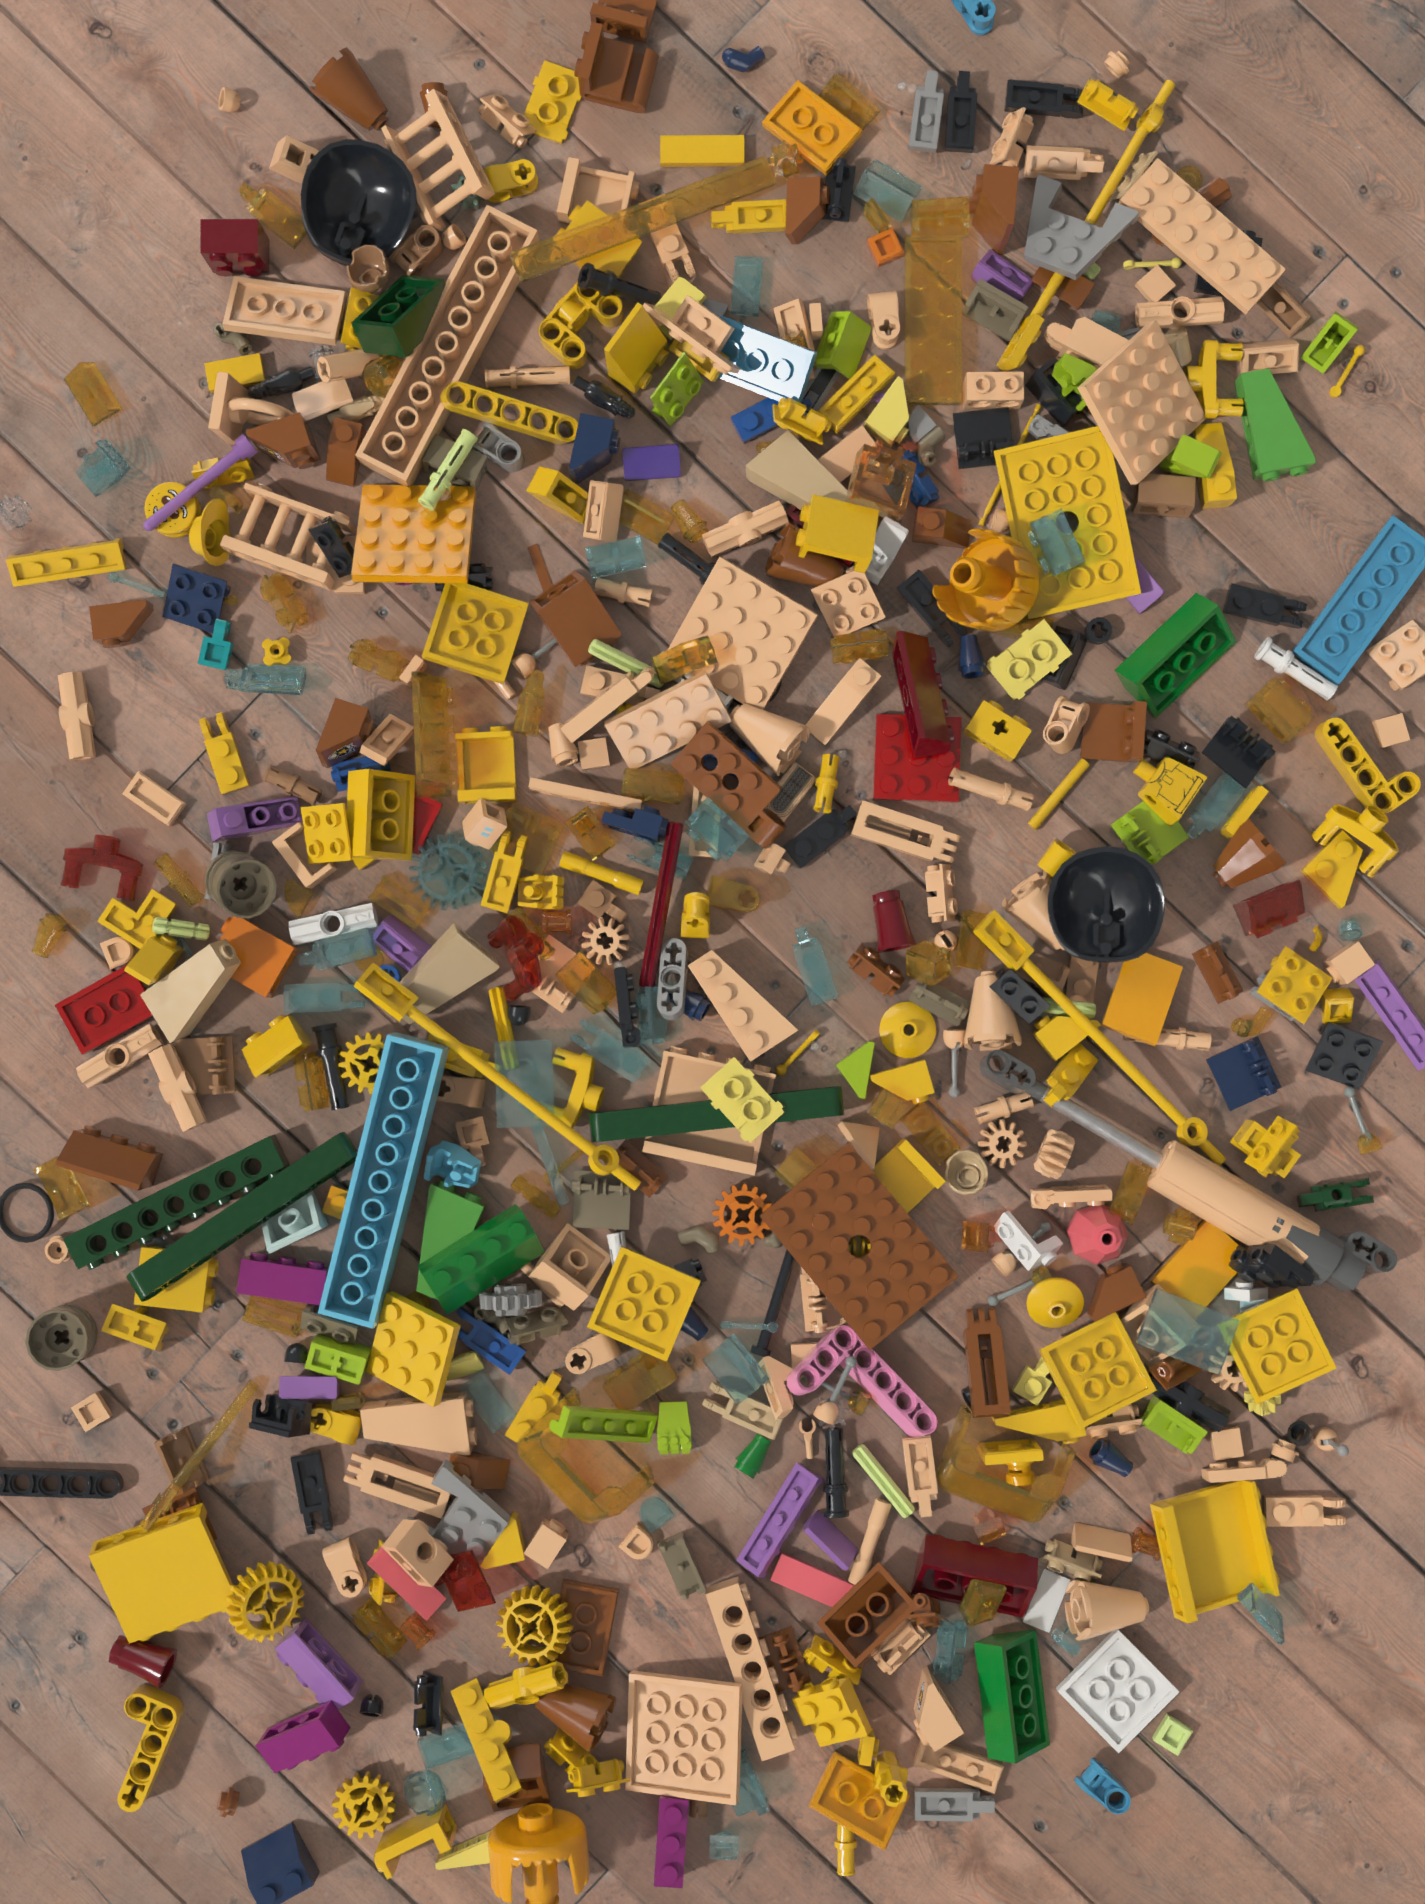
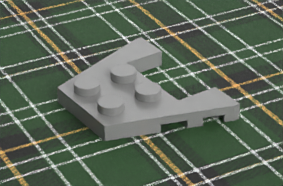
M1038 174L1025 247V261L1077 280L1102 256V252L1112 242L1115 243L1122 236V232L1130 224L1133 225L1138 220L1139 211L1115 203L1103 227H1098L1051 209L1062 190V182Z
M445 1459L436 1472L432 1485L455 1495L456 1498L437 1527L434 1529L428 1526L430 1529L428 1533L448 1547L447 1553L483 1560L508 1524L510 1515L486 1493L480 1494L471 1486L472 1481L465 1475L460 1476L453 1470L454 1465ZM410 1516L406 1518L407 1520H416Z

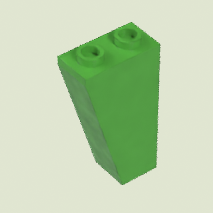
M1270 369L1241 373L1234 383L1237 399H1243V405H1240L1243 406L1241 419L1253 480L1263 478V482H1269L1279 479L1280 475L1290 473L1291 477L1307 474L1308 470L1316 463L1315 456Z
M440 1180L439 1184L434 1182L430 1185L420 1264L477 1228L487 1205L481 1202L482 1197L466 1191L465 1195L454 1191L456 1186L445 1187L443 1180ZM419 1270L416 1291L438 1300Z

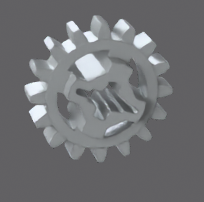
M526 1283L498 1284L494 1287V1291L480 1294V1309L494 1310L495 1316L525 1315L528 1312L527 1309L542 1305V1291L536 1289L528 1290Z

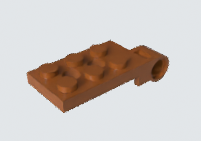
M707 721L671 762V765L752 840L767 849L786 828L783 820L773 811L766 808L783 788L710 721ZM706 754H712L717 758L718 764L715 769H708L704 765ZM732 773L738 777L739 784L737 788L732 789L725 784L726 774Z

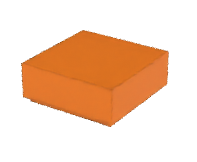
M893 227L867 239V244L878 267L904 256V250Z

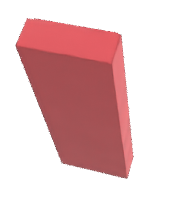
M382 1547L367 1562L426 1621L446 1600L434 1586L418 1585Z
M782 1551L770 1577L771 1581L830 1607H833L855 1586L846 1579Z

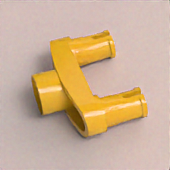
M1204 340L1197 366L1184 367L1183 372L1193 391L1196 392L1197 399L1205 412L1204 418L1215 419L1217 416H1242L1243 406H1240L1243 405L1242 398L1221 399L1216 396V361L1240 362L1243 357V351H1239L1243 349L1242 343H1218L1217 340Z
M1335 804L1325 814L1326 819L1311 834L1316 842L1321 838L1322 840L1319 844L1326 846L1340 828L1374 849L1359 865V869L1364 874L1367 870L1369 871L1367 873L1369 877H1374L1381 866L1387 860H1391L1399 851L1395 841L1383 830V827L1389 821L1388 817L1380 809L1372 805H1368L1360 814L1350 808Z
M557 1047L555 1054L565 1057V1059L553 1057L552 1064L574 1070L577 1075L567 1106L564 1109L544 1103L543 1101H540V1104L573 1129L584 1108L594 1112L599 1110L605 1088L592 1084L595 1069V1057L587 1053L580 1055Z

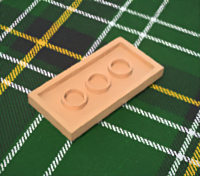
M234 276L222 323L224 331L336 346L346 303V293L340 290Z
M706 670L605 720L604 726L630 771H633L689 743L707 721L720 728L732 722V719Z

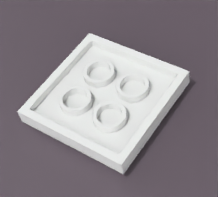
M1119 1629L1112 1631L1056 1687L1057 1691L1118 1753L1179 1693V1690Z

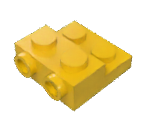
M830 1677L818 1685H813V1683L804 1684V1688L797 1691L798 1693L792 1699L803 1726L811 1725L820 1747L868 1736L872 1731L849 1677L841 1679Z

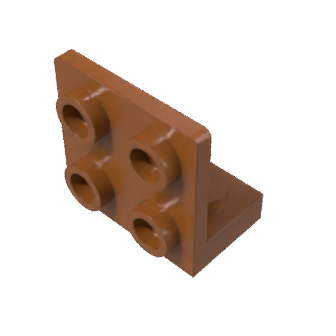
M599 0L598 4L594 2L590 11L591 22L603 24V32L646 43L658 0Z
M1135 701L1131 705L1086 702L1090 706V712L1085 725L1082 727L1080 757L1088 760L1137 763L1142 760L1144 755L1147 702Z

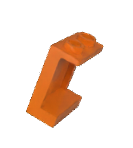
M229 917L222 926L221 932H223L220 940L227 939L229 944L235 949L236 955L241 962L231 978L266 998H272L299 948L281 940L245 918Z

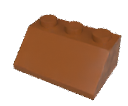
M984 164L982 173L976 174L975 185H973L972 194L969 197L968 214H972L971 225L995 253L1003 255L1014 226L1019 167Z
M84 1126V1130L79 1129L72 1132L55 1163V1166L131 1189L142 1190L154 1185L163 1153L156 1152V1147L153 1145L139 1142V1145L136 1146L128 1143L129 1138L112 1134L110 1138L100 1135L102 1131L100 1129Z
M878 1562L817 1624L855 1668H862L911 1620L907 1618V1615L914 1614V1596L889 1570Z

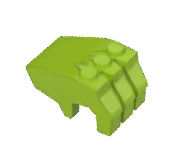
M1064 353L1055 364L1052 376L1062 386V395L1064 397L1072 391L1081 396L1082 401L1076 406V409L1082 411L1087 405L1078 387L1097 369L1081 359Z
M687 1401L659 1402L657 1446L660 1455H668L669 1452H671V1455L679 1454V1452L681 1454H690L692 1445L691 1423Z

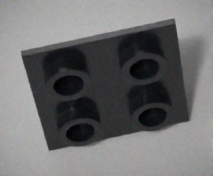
M1009 407L953 413L958 469L995 466V450L1016 446L1015 440H1012Z
M1231 715L1225 720L1201 753L1246 789L1264 763L1276 751L1272 749L1273 745L1266 742L1263 738L1259 741L1257 740L1260 734L1257 733L1254 737L1250 735L1253 729L1250 728L1246 731L1248 726L1239 717L1234 718Z
M1328 1022L1327 1025L1322 1024L1319 1030V1034L1322 1036L1305 1071L1359 1090L1383 1041L1332 1022Z

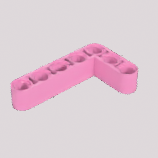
M842 1325L827 1332L787 1377V1386L790 1392L798 1396L805 1395L816 1390L839 1364L845 1369L847 1357L854 1356L856 1358L857 1355H860L863 1358L864 1366L860 1367L857 1363L855 1367L851 1368L849 1375L910 1437H921L933 1433L937 1428L938 1421L934 1412L873 1349H868L850 1326ZM837 1334L841 1335L844 1339L843 1347L837 1343ZM819 1354L823 1355L826 1359L825 1367L820 1365L818 1361ZM800 1374L806 1376L808 1380L807 1387L800 1383ZM877 1375L883 1379V1388L877 1384ZM897 1396L903 1400V1409L897 1405ZM917 1417L923 1421L924 1426L922 1430L917 1425Z

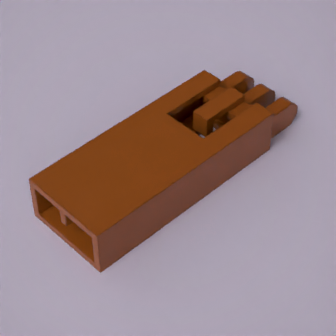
M995 1307L988 1308L989 1319L986 1320L983 1308L977 1309L978 1320H974L972 1309H966L967 1329L963 1331L972 1418L1008 1416L1011 1414L1001 1326H997ZM986 1339H991L993 1358L980 1359V1351L988 1350Z

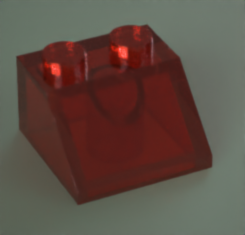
M1300 879L1283 883L1233 904L1245 936L1255 934L1257 939L1272 933L1271 927L1281 923L1283 928L1299 921L1297 916L1305 913Z

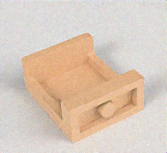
M568 157L557 208L558 221L570 224L572 221L568 218L577 205L582 207L586 200H588L625 229L626 226L631 227L634 209H630L632 199H637L640 182H637L635 179V171L629 170L627 176L580 166L579 159Z

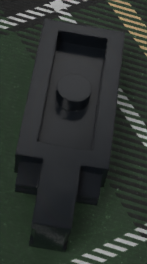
M959 71L957 86L950 87L948 94L945 151L973 153L977 93L976 88H969L970 71Z
M851 805L840 813L832 809L831 813L822 815L786 843L783 848L799 869H801L845 835V832L850 829L846 822L857 813Z
M617 967L614 969L623 1047L641 1046V1031L633 1025V1019H638L636 1002H631L630 991H635L633 974H628L625 967Z

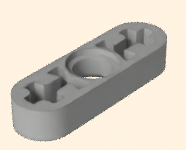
M677 938L665 941L661 947L657 1008L661 1016L671 1021L683 1015L686 998L689 954L685 943ZM677 947L681 953L676 954L677 965H673L670 953ZM678 973L681 978L676 985L670 986L665 983V979L669 974ZM668 993L673 994V1000L677 1005L672 1008V1011H668L665 1007L670 1004Z

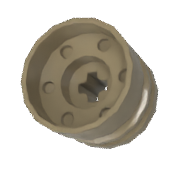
M230 850L219 854L210 862L205 872L204 884L207 894L223 910L237 918L249 919L261 915L270 907L275 898L277 885L274 874L265 864L244 851ZM235 877L240 880L238 885L233 882Z
M65 1304L54 1307L34 1319L28 1328L25 1341L28 1355L35 1364L46 1370L60 1371L70 1368L88 1356L94 1348L97 1339L96 1324L91 1315L78 1306ZM67 1330L69 1332L68 1339L62 1341V1332Z

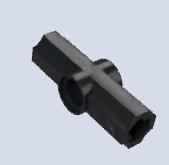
M1150 1371L1148 1372L1157 1390L1152 1394L1168 1402L1170 1407L1189 1418L1197 1419L1217 1432H1220L1225 1427L1231 1412L1229 1409L1206 1397L1204 1392L1185 1381L1166 1391Z

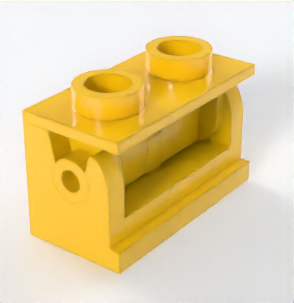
M1246 1119L1230 1143L1249 1156L1267 1130L1256 1121ZM1292 1148L1287 1153L1279 1152L1282 1160L1274 1169L1273 1175L1277 1176L1278 1174L1285 1178L1301 1155Z

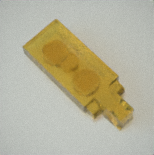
M244 182L238 189V192L241 194L240 197L248 203L245 208L253 217L258 219L295 250L307 235L303 218L269 190L260 188L256 192Z

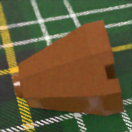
M1248 819L1239 826L1213 865L1216 872L1212 875L1222 887L1228 884L1230 888L1277 871L1286 862L1259 829Z

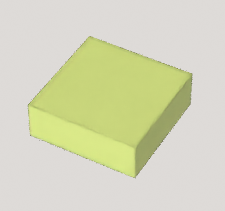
M1166 1713L1152 1739L1179 1756L1193 1731L1190 1727Z

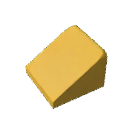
M1331 988L1325 990L1321 997L1323 1024H1328V1022H1352L1354 996L1350 989Z

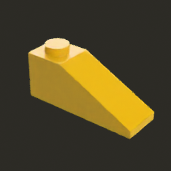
M1222 422L1200 424L1193 431L1194 439L1222 453L1211 478L1198 477L1201 509L1229 507L1237 499L1234 468Z
M1064 1399L1041 1403L1038 1406L1032 1405L1013 1409L1008 1416L992 1417V1420L998 1426L1055 1441H1062L1063 1444L1075 1443L1080 1441L1079 1437L1087 1436L1085 1427L1078 1429Z

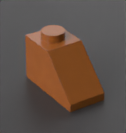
M820 176L787 179L785 235L791 244H798L826 215V204L830 203L829 186L825 185Z
M334 417L327 448V481L351 487L355 486L360 462L355 454L367 433L362 424Z
M918 506L915 513L912 542L962 549L968 548L970 536L968 531L971 528V520L948 510Z
M144 599L89 606L93 640L103 645L104 648H116L121 646V642H129L154 611L153 604Z
M1120 1261L1105 1268L1107 1272L1100 1275L1087 1312L1091 1320L1096 1322L1146 1298L1131 1265L1127 1263L1122 1264Z
M473 1451L470 1455L465 1456L451 1454L449 1462L454 1465L453 1470L460 1476L465 1475L472 1481L471 1486L474 1489L505 1488L510 1459Z

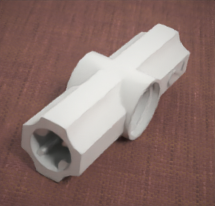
M374 903L337 911H327L323 914L289 921V932L293 945L331 937H340L345 934L379 927ZM337 916L340 920V927L337 931L331 932L327 927L328 920L331 917Z

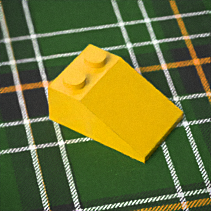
M638 302L604 348L608 376L634 394L640 388L645 389L652 379L653 375L651 372L656 365L660 367L669 355L667 339L645 308Z

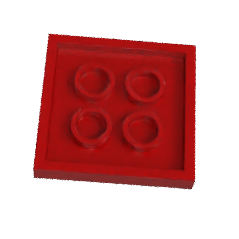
M876 714L873 800L958 803L959 788L950 786L948 780L953 779V777H950L953 768L960 770L962 717H945L947 726L951 725L954 733V742L950 744L948 753L914 758L905 715Z

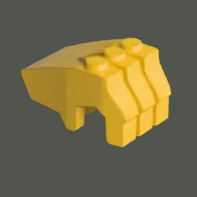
M535 874L519 878L517 906L542 910H563L564 899L562 897L564 896V888L562 887H564V877Z

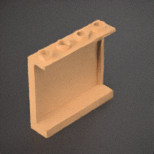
M671 1046L670 1051L664 1050L652 1106L711 1100L700 1087L726 1063L714 1061L716 1055L702 1052L698 1053V1057L687 1055L688 1049ZM754 1064V1069H750L754 1074L753 1078L768 1094L772 1093L776 1074L770 1073L771 1067ZM736 1127L650 1136L645 1138L642 1152L755 1176L763 1132L751 1143L748 1140L745 1142L740 1137L742 1133Z

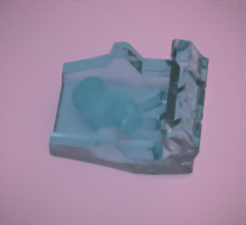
M107 439L98 440L95 443L99 448L93 453H86L83 456L84 461L76 472L80 480L95 497L119 482L130 470L125 459Z

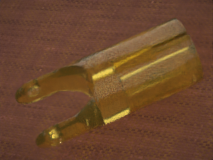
M539 670L533 671L528 676L526 687L519 695L513 732L532 737H537L544 705V674Z

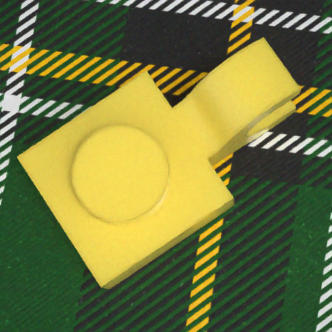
M1042 1356L1034 1369L1028 1365L1025 1366L1012 1388L1013 1392L1036 1406L1039 1405L1052 1383V1380L1046 1377L1050 1372Z

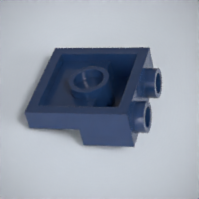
M643 806L642 810L635 808L632 819H630L629 813L612 808L611 813L604 811L601 823L605 828L658 843L660 837L665 838L669 819L660 816V810Z

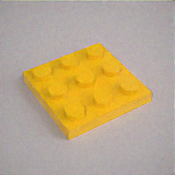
M445 583L424 647L422 659L504 685L529 603L467 583Z
M621 1246L587 1327L667 1362L701 1280Z
M1297 1288L1290 1289L1216 1323L1256 1405L1337 1369Z
M394 1291L385 1294L366 1372L432 1407L440 1405L461 1325Z
M1116 1312L1039 1349L1078 1429H1082L1157 1391Z

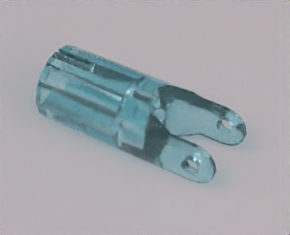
M634 836L635 840L651 846L655 854L650 859H641L630 854H626V856L635 862L659 871L664 846L648 839ZM679 852L674 877L685 881L694 858Z

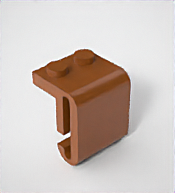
M591 22L589 32L585 31L582 38L581 49L584 50L583 58L577 59L574 76L578 77L580 96L590 102L635 113H644L659 55L649 48H646L645 55L633 52V44L605 38L603 24Z

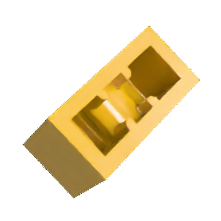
M983 700L962 733L1008 762H1011L1032 730L1027 727L1028 723L1016 715L1012 718L1003 712L1004 708L1000 704L992 700L989 703ZM1000 723L1003 725V732H1001L999 735H996L994 733V726Z

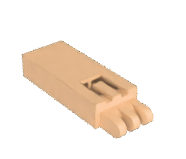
M647 667L636 676L629 671L568 719L560 728L561 731L573 743L649 683L655 675L654 669Z
M863 800L850 835L930 862L935 858L951 864L954 858L945 855L944 850L956 853L957 847L948 844L947 841L949 839L959 842L961 838L959 835L944 831L943 826ZM912 829L930 834L929 838L918 835L917 843L908 841Z
M352 1453L351 1459L360 1462L361 1465L349 1463L347 1470L356 1473L357 1476L345 1474L343 1481L361 1487L360 1491L442 1519L451 1493L432 1485L435 1473L374 1453L372 1458L360 1453ZM389 1475L396 1477L393 1488L375 1482L376 1477L383 1479L385 1482Z

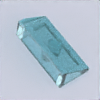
M1250 1583L1237 1595V1599L1273 1639L1282 1645L1284 1643V1629L1281 1613L1254 1583Z

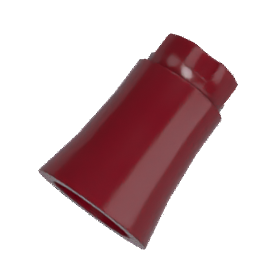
M891 890L872 895L877 931V952H892L917 945L909 926L900 891Z
M119 1635L111 1648L108 1662L118 1665L119 1669L130 1672L160 1689L171 1674L177 1657V1649L139 1640L129 1644L126 1636Z

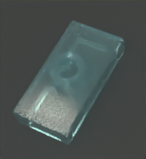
M735 256L731 315L758 317L763 258Z

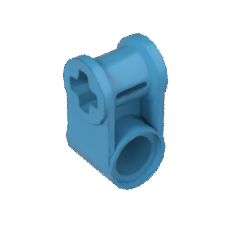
M952 0L954 7L960 12L974 34L983 36L992 30L996 10L992 0Z
M1092 1757L1089 1760L1091 1764L1080 1777L1076 1776L1074 1781L1084 1792L1095 1798L1113 1814L1125 1813L1131 1804V1799L1125 1785L1100 1761ZM1118 1791L1122 1793V1797L1118 1801L1109 1800V1796L1113 1792Z

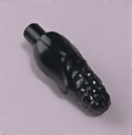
M311 366L299 371L296 368H289L279 374L268 376V379L255 384L250 388L249 395L253 399H262L263 397L279 396L302 388L303 381L312 379L315 375Z
M577 376L573 386L585 392L584 396L589 402L609 411L614 416L618 414L630 419L635 415V409L622 399V395L612 391L599 381L592 380L589 382Z

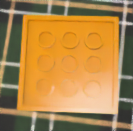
M363 485L351 572L353 582L468 583L476 504L475 488L470 486H451L448 491L445 490L432 511L418 502V499L422 496L428 485H411L410 488L405 485Z

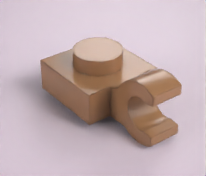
M592 880L577 902L597 918H601L607 913L622 924L628 916L626 912L612 904L617 896L594 880Z
M484 1116L455 1123L460 1146L465 1150L470 1149L471 1154L481 1161L480 1167L487 1166L483 1146L491 1143Z

